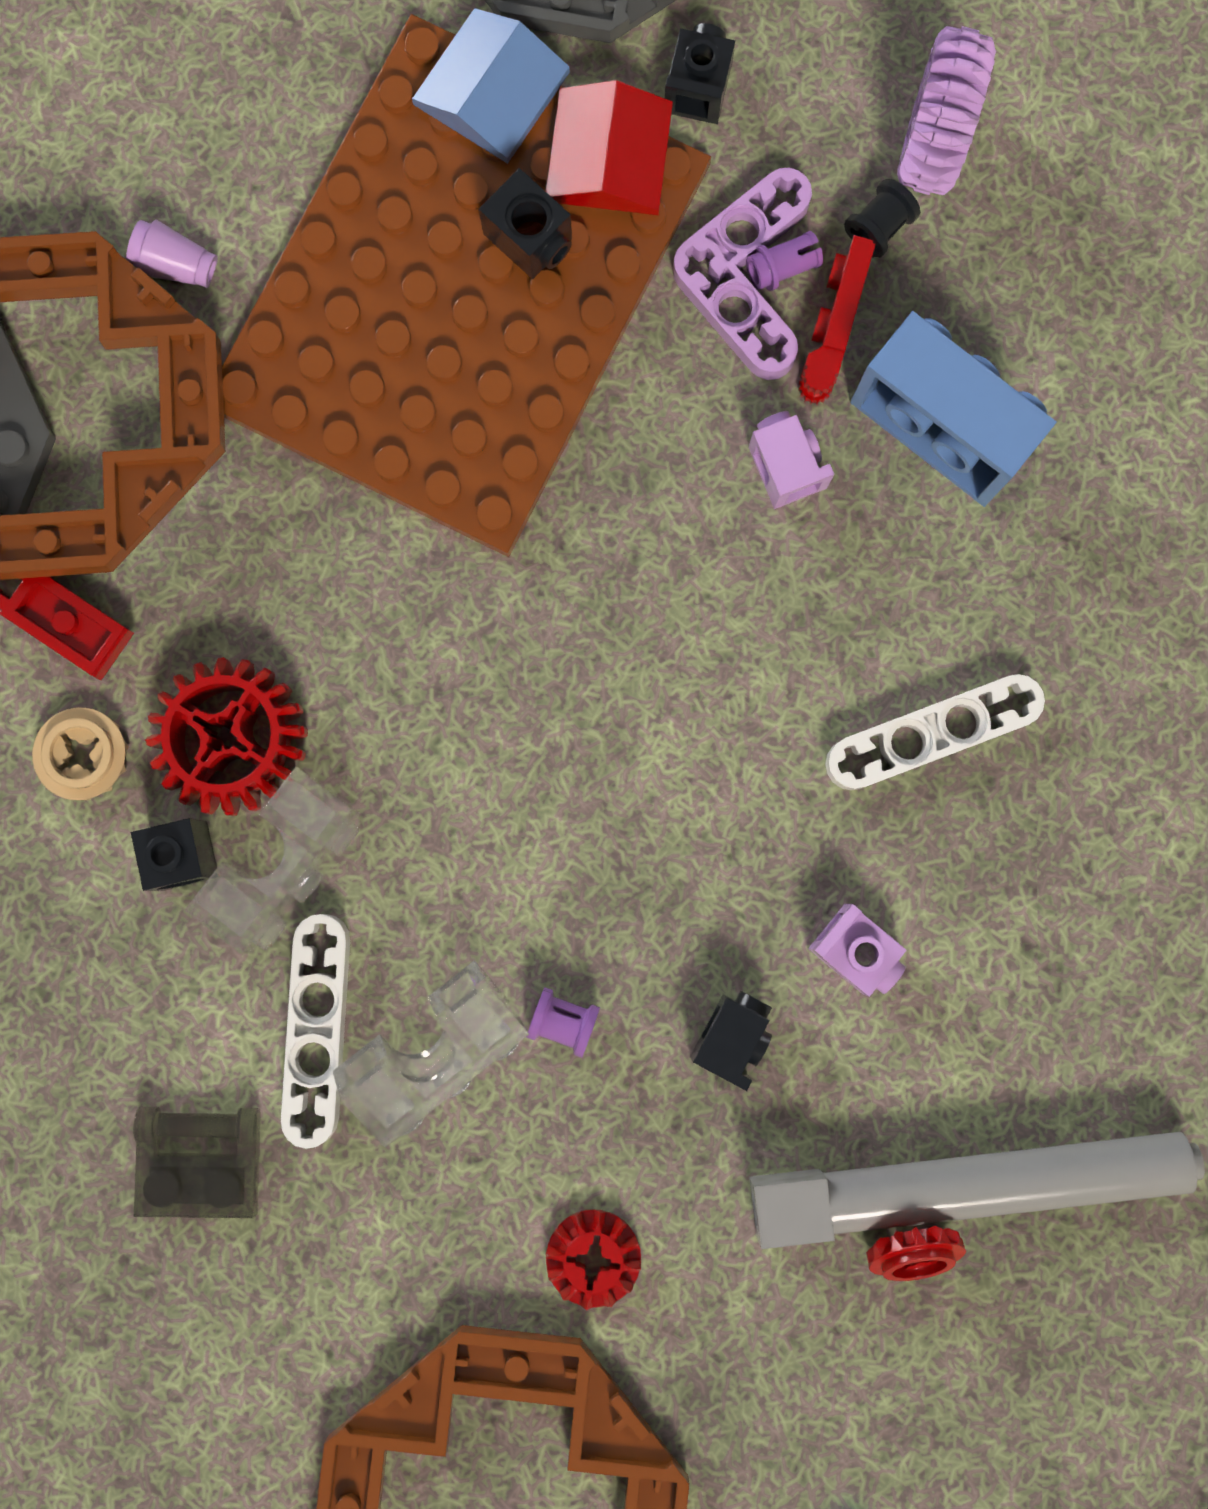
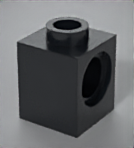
M520 168L478 209L483 234L532 279L545 267L548 269L555 268L566 257L572 246L571 214ZM526 222H537L544 226L539 233L534 235H524L517 231Z
M187 818L130 832L143 891H166L219 878L207 821Z

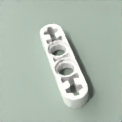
M1011 675L851 735L833 745L828 752L825 763L827 774L831 781L842 789H862L1017 730L1037 720L1043 712L1045 703L1043 690L1029 676ZM1007 687H1012L1016 694L1026 693L1029 703L1022 707L1023 717L1019 718L1015 710H1008L991 718L998 725V728L992 730L989 711L978 697L985 695L988 707L1001 702L1009 696ZM953 707L967 708L975 716L976 728L971 737L966 739L956 738L948 731L945 720L947 713ZM909 727L919 733L923 746L916 758L903 759L894 752L891 740L896 729ZM879 736L881 754L891 766V769L882 771L881 759L861 768V775L863 777L856 780L852 772L841 773L838 763L846 758L845 748L851 747L855 755L867 753L876 749L870 738Z
M328 914L312 915L304 919L295 930L292 945L281 1126L289 1142L305 1149L314 1148L326 1142L335 1132L339 1121L350 936L344 922L336 916ZM320 923L326 924L327 934L337 937L336 947L327 948L324 954V967L335 964L337 967L336 977L326 973H315L306 976L303 974L304 964L309 966L317 965V948L307 945L308 934L317 933ZM317 982L328 986L334 995L333 1008L327 1015L321 1017L307 1012L302 999L307 987ZM307 1043H319L329 1052L330 1065L323 1075H308L299 1065L300 1050ZM296 1084L308 1088L320 1087L326 1084L329 1086L328 1095L324 1093L315 1095V1114L325 1116V1124L314 1129L313 1136L306 1135L304 1124L295 1122V1115L305 1111L308 1104V1092L296 1094Z

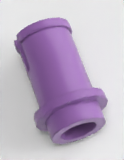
M812 231L803 233L802 236L769 249L765 245L756 247L755 254L748 256L746 259L747 271L754 287L758 290L766 287L769 291H773L778 288L779 282L813 268L822 267L823 252L821 247L799 255L810 250V246L819 242L816 235Z

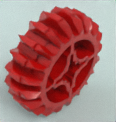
M224 657L218 658L214 666V674H212L207 665L202 662L196 663L193 666L195 677L193 683L187 677L177 674L174 676L173 681L180 692L176 696L164 691L157 694L158 700L167 705L168 708L165 715L159 713H150L148 715L150 723L161 727V734L148 736L145 739L146 745L152 748L163 749V753L155 756L150 761L151 767L158 771L171 769L163 778L161 785L170 791L182 787L179 793V802L184 805L191 806L200 798V811L203 813L214 814L221 802V808L225 815L237 816L240 810L241 799L248 810H260L261 799L258 790L261 789L266 796L276 800L281 796V791L273 782V779L276 776L289 782H294L296 779V773L284 767L287 757L297 761L305 759L306 752L290 746L291 739L307 737L308 729L301 725H289L288 722L298 718L303 714L304 710L298 703L282 705L292 693L290 686L281 683L272 687L275 673L267 668H263L254 676V664L249 660L242 659L237 664L235 670H233L232 664L228 659ZM227 691L243 692L237 702L231 700L229 705L219 713L208 714L198 708L201 703L216 694ZM260 703L264 707L270 722L271 736L267 751L255 741L253 736V726L259 716L255 711ZM207 722L220 728L224 726L231 729L230 732L237 737L236 741L246 746L248 751L236 746L229 747L224 745L223 740L217 736L218 733L207 726ZM187 724L197 731L200 738V747L194 757L198 762L195 768L190 764L185 750ZM236 759H244L258 766L248 776L238 781L227 784L210 783L216 771L223 772L225 767Z

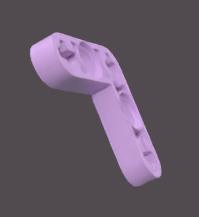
M779 168L771 172L681 244L676 251L673 263L674 280L678 287L747 368L757 377L766 380L779 379L791 370L798 352L797 339L792 330L740 269L746 265L747 257L755 254L756 247L765 245L768 248L798 224L807 214L812 196L811 184L803 173L792 168ZM779 188L784 193L792 189L796 191L795 206L792 207L787 202L777 206L771 211L769 222L773 226H770L764 211L774 203L776 189ZM740 220L750 222L756 228L758 237L748 245L733 243L726 234V229L731 223ZM692 256L698 262L703 261L705 258L710 260L708 274L718 286L710 298L705 296L709 293L711 284L706 277L699 271L691 276L687 273L689 268L688 258ZM724 277L728 279V281L720 284ZM728 297L742 298L748 303L751 314L742 322H729L719 312L720 303ZM760 319L765 323L761 325L759 335L770 346L775 345L777 342L783 345L780 355L782 361L779 363L773 357L767 358L765 361L759 358L762 344L753 332L747 341L741 338L750 333Z

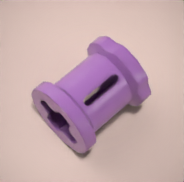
M544 987L526 1038L535 1040L539 1036L573 1048L574 1055L582 1058L600 1007L592 1004L586 1009L554 997L553 990Z

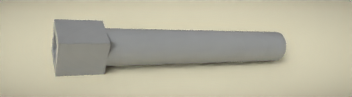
M1171 1132L824 1173L820 1169L751 1176L749 1180L756 1237L761 1249L835 1241V1234L1191 1194L1197 1188V1180L1204 1178L1205 1167L1198 1145L1196 1143H1189L1187 1137L1182 1132Z

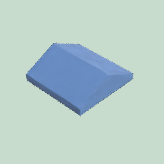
M474 8L412 98L414 106L508 164L570 73V68L522 22Z

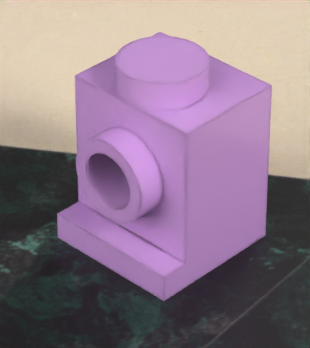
M788 411L773 414L757 424L758 430L753 432L748 448L774 509L827 489L834 476L830 464L818 467L817 463L822 461L818 441L811 429L803 431L797 415L791 417Z
M844 904L808 948L855 989L870 997L875 989L879 990L882 994L887 993L901 978L906 969V966L899 960L907 950L867 918L854 904ZM867 942L874 948L875 957L870 964L862 966L855 959V950L860 944Z

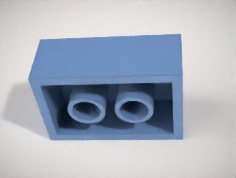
M914 311L909 314L868 364L850 402L983 507L1013 478L1057 423L1047 414L1045 405L1037 397L1028 392L1016 391L1000 378L999 371L989 360L980 355H970L952 341L950 332L941 323L931 318L923 319Z

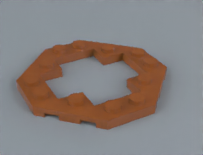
M96 231L0 237V302L98 296L99 341L106 350L158 346L161 448L102 452L104 509L1 515L0 580L113 572L226 452L221 341L216 332L198 317L192 316L175 301L171 294L139 267L136 268L116 251L113 245Z
M461 1325L328 1435L323 1448L316 1509H381L387 1451L446 1457L454 1394L573 1407L567 1471L627 1477L624 1509H687L689 1477L581 1338Z

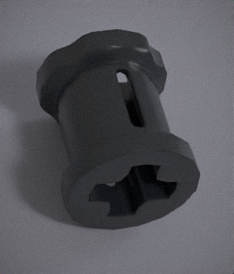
M893 179L883 180L877 186V196L860 214H851L844 223L845 231L851 240L854 235L873 240L875 248L872 258H881L888 250V241L904 224L914 223L921 213L920 206L913 194L904 185Z

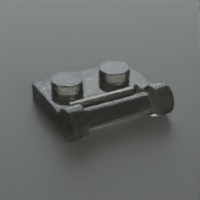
M139 1106L135 1113L133 1126L134 1139L136 1141L134 1217L254 1218L258 1215L260 1109L240 1108L237 1114L161 1113L159 1107ZM160 1137L236 1138L238 1144L237 1154L159 1153Z

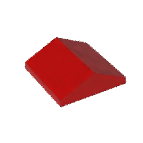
M618 80L560 88L546 192L559 204L659 216L673 101Z

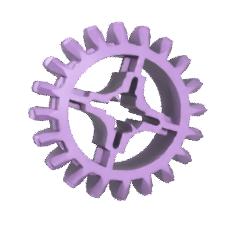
M946 26L938 33L920 83L899 159L897 176L899 183L912 187L913 191L930 195V193L945 195L955 186L962 166L965 163L970 144H972L973 135L979 122L982 106L986 99L987 88L991 80L990 76L996 54L993 37L982 35L979 33V30L964 26L961 29Z

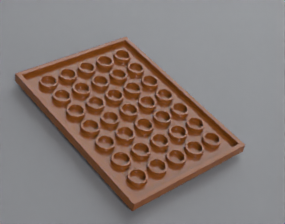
M410 14L222 365L224 418L509 557L710 166L711 156L669 136L659 216L560 204L571 214L572 246L566 257L555 268L548 269L545 267L532 279L483 234L478 209L518 168L524 171L546 192L560 88L507 164L413 105L412 98L456 35ZM526 222L517 231L524 235H534L539 233L544 226L537 222Z

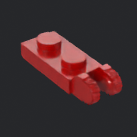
M854 235L847 255L839 253L835 255L826 287L837 291L832 309L821 307L811 341L820 343L821 347L808 353L800 377L802 381H799L800 387L798 391L801 392L800 397H804V402L809 401L810 404L816 403V405L819 402L824 403L825 399H829V394L832 393L834 384L837 381L836 377H838L875 248V243L871 239Z
M50 576L20 578L22 582L10 598L3 594L2 589H0L1 616L101 681L134 635V632Z

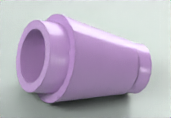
M139 220L129 239L126 260L134 267H139L149 277L208 288L217 266L218 256L208 252L205 248L158 220H154L152 223Z

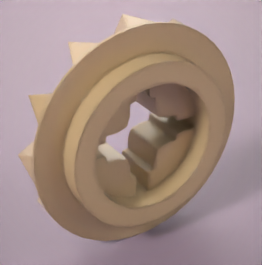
M90 708L66 709L52 716L39 730L32 751L33 766L41 783L55 795L70 800H91L102 793L112 791L113 784L126 771L124 763L126 751L129 748L119 730L120 725L100 711ZM68 736L70 739L76 740L83 745L97 742L94 745L95 748L89 754L95 771L80 764L73 765L71 768L67 767L70 764L69 761L75 755L71 748L72 743L67 739Z

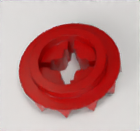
M592 1209L572 1214L557 1226L550 1237L546 1251L548 1279L553 1283L563 1300H569L580 1305L585 1310L593 1307H612L626 1294L631 1293L641 1270V1250L638 1239L630 1226L613 1213ZM594 1235L600 1236L599 1246H601L602 1257L611 1259V1263L619 1265L610 1264L609 1267H599L597 1276H594L593 1284H587L588 1275H586L585 1264L576 1262V1258H569L567 1256L577 1257V1254H587L590 1245H593Z
M938 1226L927 1229L915 1227L906 1232L896 1231L891 1237L880 1238L866 1252L869 1270L872 1273L883 1275L885 1279L891 1281H912L933 1277L949 1271L956 1265V1261L966 1254V1249L958 1231L950 1228L942 1229Z

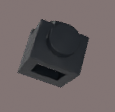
M701 23L694 26L693 31L680 28L670 73L665 85V99L673 101L672 115L718 125L733 63L736 41L727 39L725 32L720 27L709 23Z
M740 991L736 1000L722 994L690 1056L692 1062L747 1091L752 1079L743 1071L747 1063L757 1066L769 1046L772 1034L765 1031L770 1021L767 1017L772 1007L743 991Z

